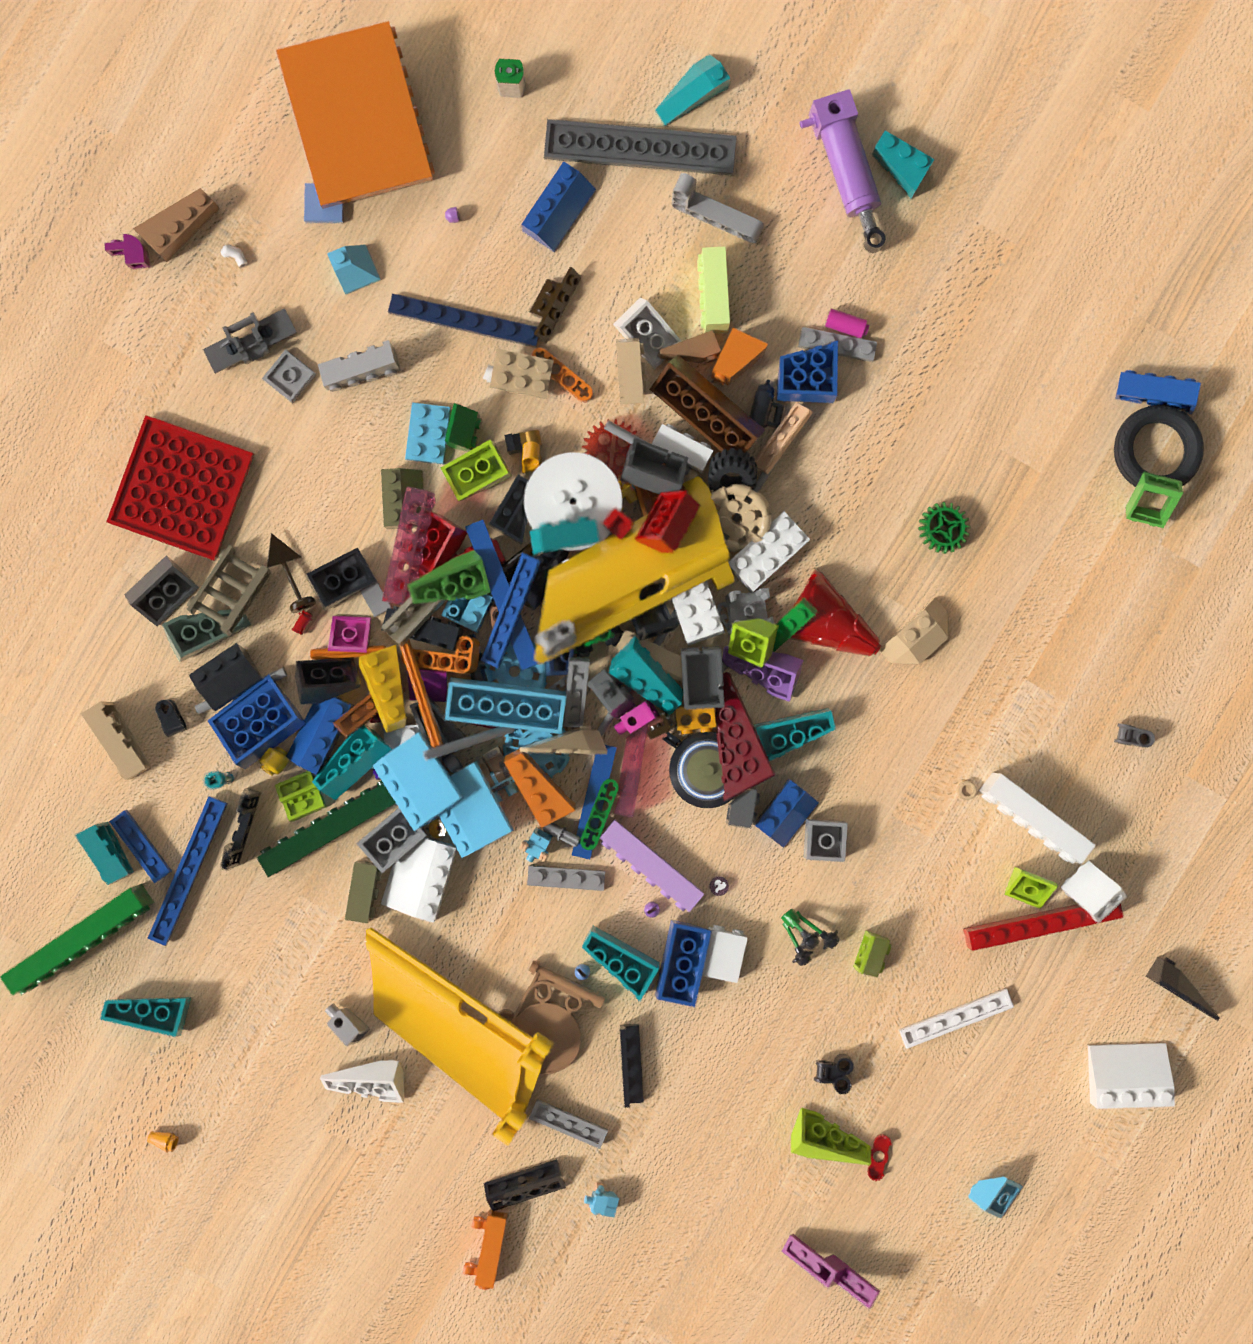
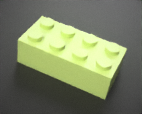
M726 247L702 248V253L698 254L697 269L698 272H701L698 279L699 291H702L699 298L700 309H703L700 317L701 328H704L705 333L713 330L714 334L727 333L730 317Z

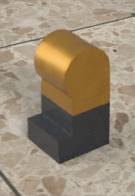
M540 430L504 435L509 455L523 452V444L532 441L538 443L540 447L542 446Z

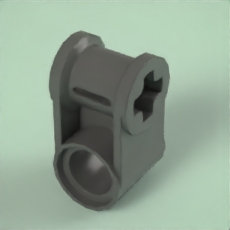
M1118 723L1117 725L1119 730L1117 739H1114L1115 743L1148 748L1155 742V736L1151 731ZM1142 734L1147 736L1145 744H1142L1140 741Z

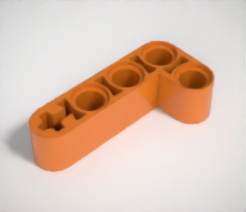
M461 637L457 642L456 654L413 649L415 656H419V660L416 661L420 668L472 674L478 667L480 642L474 637ZM468 641H470L471 647L469 650H467L466 644ZM402 654V655H401V660H402V662L406 665L405 660H404V657H403V654ZM430 656H432V658H433V661H432L431 664H429V661H428V659H429ZM448 658H450L451 662L449 667H447L446 660ZM466 660L468 661L467 669L464 668V662Z

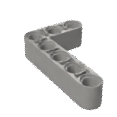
M686 173L680 174L672 193V206L675 209L750 243L757 242L764 227L760 220L695 192L696 179Z

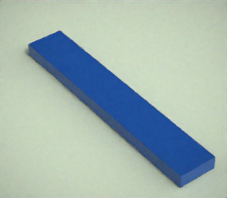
M522 553L481 658L482 662L500 668L542 560Z
M605 745L607 754H595L576 834L580 838L604 780L610 778L617 747ZM600 800L597 803V807L601 811L604 800ZM599 818L591 820L592 828L598 829ZM587 829L586 832H590L588 839L584 838L583 841L589 847L590 844L594 845L592 838L597 832ZM580 842L578 846H573L572 856L590 860L592 850H585Z

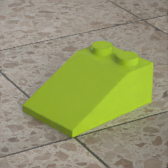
M492 440L486 441L440 467L458 501L491 488L512 476Z

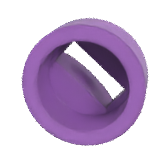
M451 207L445 212V218L450 223L460 222L457 207Z
M648 902L645 905L644 912L648 917L654 918L659 914L660 909L657 903ZM654 907L657 908L655 911L648 914L647 911L651 910Z

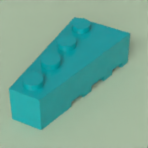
M636 636L611 660L609 673L665 713L671 715L682 704L683 689L669 673H665L662 665L650 656V652L646 647L643 648Z
M829 708L754 724L770 761L836 730L833 714Z
M192 997L109 999L104 1002L100 1020L178 1037L182 1035Z

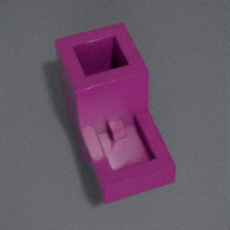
M123 234V241L115 239L111 240L110 243H104L105 251L110 256L124 255L125 264L130 269L150 268L148 250L133 235Z

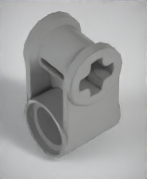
M562 621L549 630L540 633L536 638V642L542 645L547 657H553L560 651L573 645L576 641V634L570 622Z

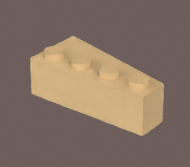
M100 701L80 713L107 752L109 758L116 765L118 774L125 780L133 779L151 768L114 702Z

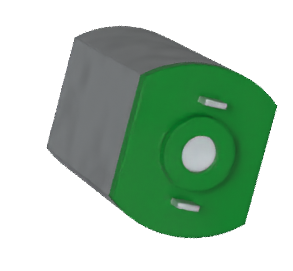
M499 58L495 65V78L500 96L521 98L526 89L521 60Z

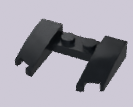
M245 788L242 792L236 808V812L239 813L237 822L240 824L238 830H235L232 836L234 843H229L224 847L220 865L223 870L232 869L240 864L261 792Z

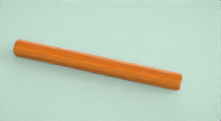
M409 639L400 648L432 747L435 748L443 745Z

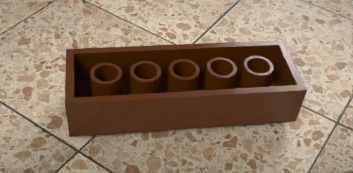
M679 355L668 362L649 389L721 452L724 449L729 451L730 448H734L737 451L742 449L743 453L748 452L765 431L762 426Z

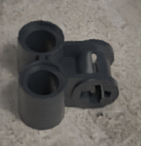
M839 1054L835 1057L834 1062L816 1060L817 1072L814 1081L824 1084L832 1083L838 1094L844 1095L849 1093L851 1082L846 1075L850 1074L854 1068L850 1057L846 1054ZM841 1061H848V1066L840 1068L839 1064ZM846 1080V1085L841 1088L837 1087L838 1081Z

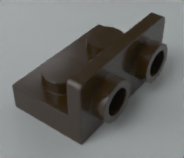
M664 712L660 714L664 725L661 726L660 723L649 727L650 731L647 734L650 740L671 731L670 726L673 723L669 714L666 716Z

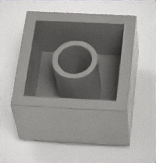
M806 819L803 857L806 860L845 862L848 823L844 821Z

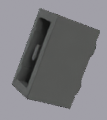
M751 788L728 803L726 817L728 825L751 829L752 824H756L757 813L754 812V807L759 804L760 798L757 789Z

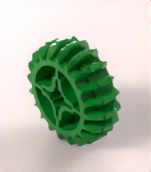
M942 502L941 506L935 503L934 509L928 507V513H922L925 519H920L919 523L924 526L918 527V530L924 533L920 534L919 537L926 538L923 541L924 545L928 542L930 543L929 550L935 546V553H939L941 548L943 554H946L948 549L952 553L955 551V548H961L960 543L964 544L967 542L964 537H968L970 533L965 530L970 529L971 526L965 525L969 518L963 519L962 516L966 512L959 513L960 506L953 509V503H949L948 507L945 502ZM942 513L951 515L955 521L947 520ZM936 514L937 525L930 530L931 519ZM943 524L947 526L952 525L948 529H946L945 532L944 530L936 531L941 526H943ZM958 526L957 537L952 541V529ZM932 535H940L946 543L937 541Z

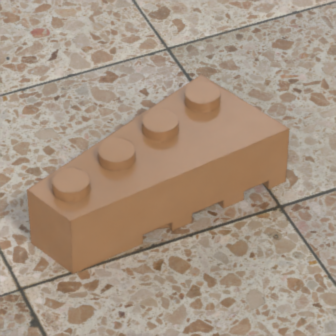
M199 188L133 229L167 262L220 208Z

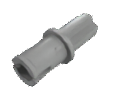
M553 822L543 827L544 832L556 837L558 841L562 840L574 847L578 846L581 840L579 836L567 831L566 827L562 828Z

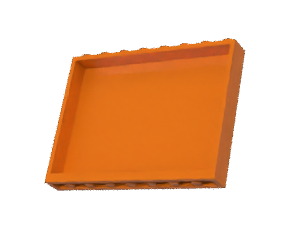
M389 21L276 50L322 209L433 180L432 174H435L432 162L428 163L426 156L430 155L427 143L423 144L421 136H424L423 127L416 120V117L419 116L416 104L412 105L411 97H414L412 87L406 84L405 78H408L406 66H401L402 51L400 46L396 47L394 39L398 38L395 26L391 27Z

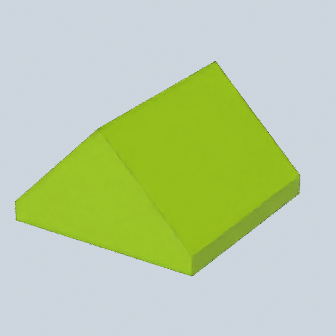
M1014 867L1005 890V895L1041 909L1058 887V884Z

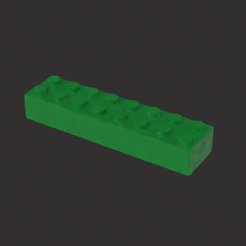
M142 884L128 888L2 974L0 979L12 996L18 993L23 995L26 992L32 991L39 986V983L54 976L55 972L69 966L70 962L82 957L87 953L86 951L101 944L102 940L117 933L118 929L132 923L135 920L134 918L148 912L151 909L149 906L154 901Z

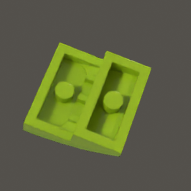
M309 771L275 784L279 800L283 804L290 822L326 808L321 792L312 783L314 776Z

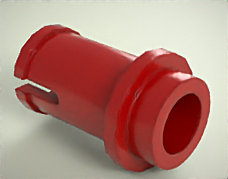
M305 610L299 612L300 616L291 629L300 635H303L308 623L313 620V615Z

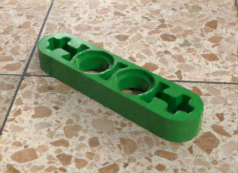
M614 779L604 780L600 787L580 840L581 846L585 850H593L598 844L618 792V783ZM613 782V787H615V790H611L609 796H613L612 800L600 796L601 792L606 793L607 788L604 785ZM600 800H606L609 806L607 810L601 811L598 809L597 803ZM593 818L601 820L602 825L600 828H592L590 822ZM587 829L599 833L598 836L593 835L592 841L595 843L594 845L590 844L589 847L583 841L584 838L588 839L590 832H586Z

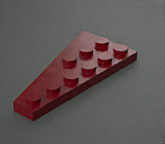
M725 672L722 674L724 707L715 708V722L718 728L717 742L723 774L721 776L725 793L723 797L724 801H728L776 774L729 672Z

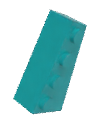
M364 724L343 742L313 779L312 783L319 791L336 800L367 773L375 763L387 755L392 748L376 731Z
M592 925L583 941L582 948L599 964L603 965L627 990L632 992L635 998L641 1001L659 970L660 962Z

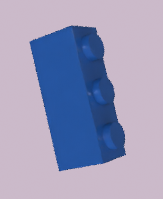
M788 779L757 818L755 826L784 848L819 802L792 780Z

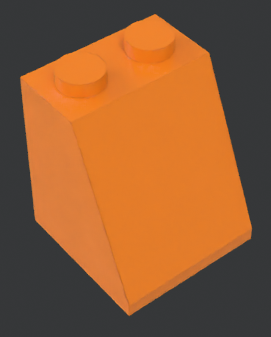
M733 328L713 368L711 378L718 385L724 386L725 384L729 386L764 356L768 344Z

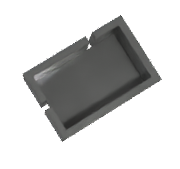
M634 438L627 452L620 480L657 494L680 491L689 457L672 452L664 466L662 464L669 450Z
M720 646L702 647V651H699L698 647L681 648L685 710L724 707Z

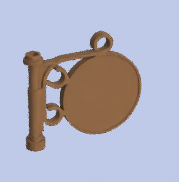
M533 960L528 971L532 972V975L535 972L537 973L531 985L525 991L510 1022L531 1037H534L539 1032L554 1043L547 1053L539 1073L553 1074L568 1067L574 1061L580 1049L581 1031L572 1012L580 1010L582 998L587 1001L590 1000V1002L594 1003V1006L601 1008L607 994L600 991L599 993L594 992L540 966V961L536 962ZM547 984L548 996L545 998L538 995V988H536L534 996L539 1002L526 1007L518 1014L528 992L536 985ZM551 986L568 994L565 1000V1007L557 1003L546 1002L552 995ZM571 996L579 1001V1005L576 1008H572L568 1004ZM503 1009L499 1012L500 1016L504 1013L510 1016L513 1014L510 1009Z

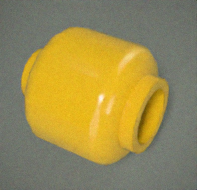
M280 747L276 749L269 748L259 760L260 768L271 776L274 774L279 775L289 762L285 756L287 752Z

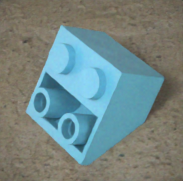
M485 594L475 599L467 600L466 598H460L454 601L448 600L441 616L478 633L494 599Z

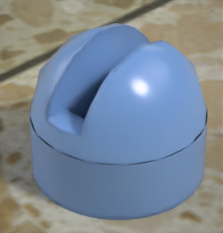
M579 964L575 968L577 979L585 980L589 977L590 969L586 964ZM579 969L586 974L585 977L578 971Z

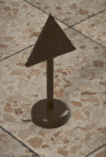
M271 533L267 568L282 564L298 599L290 605L291 613L307 610L316 604V600L312 596L302 598L286 563L299 559L301 556Z

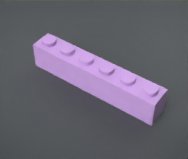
M616 819L600 836V839H602L601 844L608 850L614 849L617 852L616 856L621 861L625 862L627 860L631 863L632 866L630 868L637 874L643 873L647 877L645 880L650 885L660 887L662 889L660 893L667 899L672 897L676 901L675 905L683 912L685 909L690 912L704 895L703 891Z

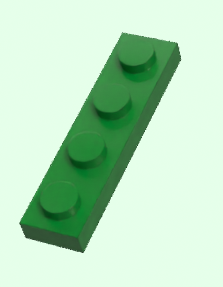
M805 598L775 624L778 625L773 652L818 612Z

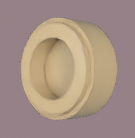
M962 781L957 785L956 793L963 800H971L975 797L977 789L972 782Z

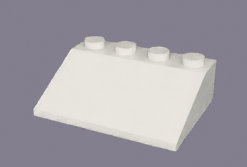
M424 837L392 865L381 904L415 918L434 923L437 920L457 852L455 845Z
M1166 1043L1088 1045L1090 1103L1095 1108L1175 1107L1174 1083Z

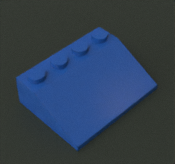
M269 674L207 720L235 765L244 770L258 761L269 748H275L307 724L297 708Z

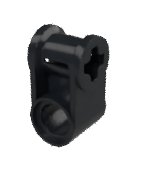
M167 699L157 702L155 711L167 737L187 730L186 723L179 712L177 704L173 700ZM165 705H169L170 707L169 709H167V711L163 710V708H165Z

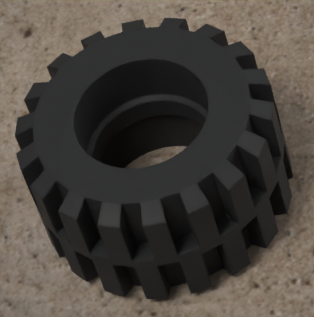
M730 448L729 451L724 449L722 453H716L715 457L711 459L708 484L713 493L721 487H731L732 484L747 485L752 490H755L757 463L753 456L750 457V453L747 451L743 453L742 449L737 451L734 448ZM727 473H737V474H739V476L732 477V476H728V475H726V474H727ZM728 495L729 500L735 499V495Z

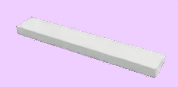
M1005 988L898 1030L905 1048L908 1049L1014 1008L1008 990Z

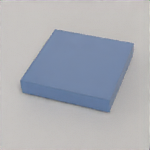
M305 183L304 222L343 223L344 203L322 209L314 183Z

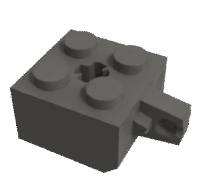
M604 669L592 678L587 685L608 710L607 712L618 720L635 706L632 701L634 697L623 686L621 687L623 683Z

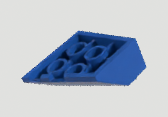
M838 340L831 342V344L819 345L806 351L801 350L780 356L777 401L834 403L837 397Z

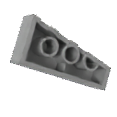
M389 340L384 341L381 347H376L375 345L367 347L364 353L352 352L347 356V359L338 357L318 364L323 386L327 391L330 390L331 392L338 391L342 386L346 385L349 387L357 386L361 381H375L379 376H394L397 374L396 372L401 371L395 349Z

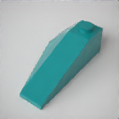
M709 54L690 67L658 105L655 112L664 126H667L729 88L731 78L721 62Z

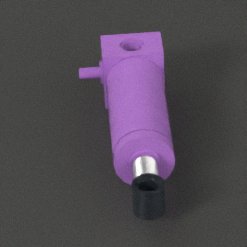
M847 89L813 100L809 118L800 121V127L803 129L812 126L816 139H822L847 217L859 216L864 231V248L869 253H877L883 247L886 237L884 232L877 227L872 211L881 205V200L855 123L858 112L851 90ZM876 238L879 244H872L870 239Z

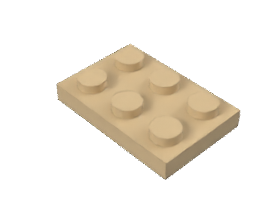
M497 349L490 388L546 399L554 360Z

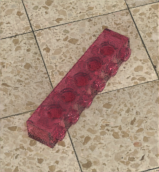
M411 487L406 488L382 598L384 602L402 606L411 596L408 585L419 579L418 571L423 562V549L427 544V530L432 521L431 512L436 503L435 494L430 491ZM421 506V511L417 514L416 510ZM414 525H417V530L413 533L412 529ZM410 544H413V548L409 552L408 547ZM408 562L409 567H408V569L405 571V570H404V565ZM404 581L405 585L404 588L401 590L400 584Z

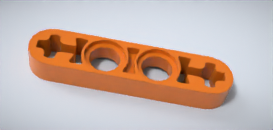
M536 348L532 352V356L537 357L536 354L541 355L543 353L545 359L554 360L553 364L560 366V372L558 374L551 373V378L577 400L586 403L592 399V388L547 350ZM572 376L575 379L574 385H565V378ZM578 383H581L579 388L583 391L587 389L589 396L580 397L581 392L578 389L575 392L572 390L577 387Z

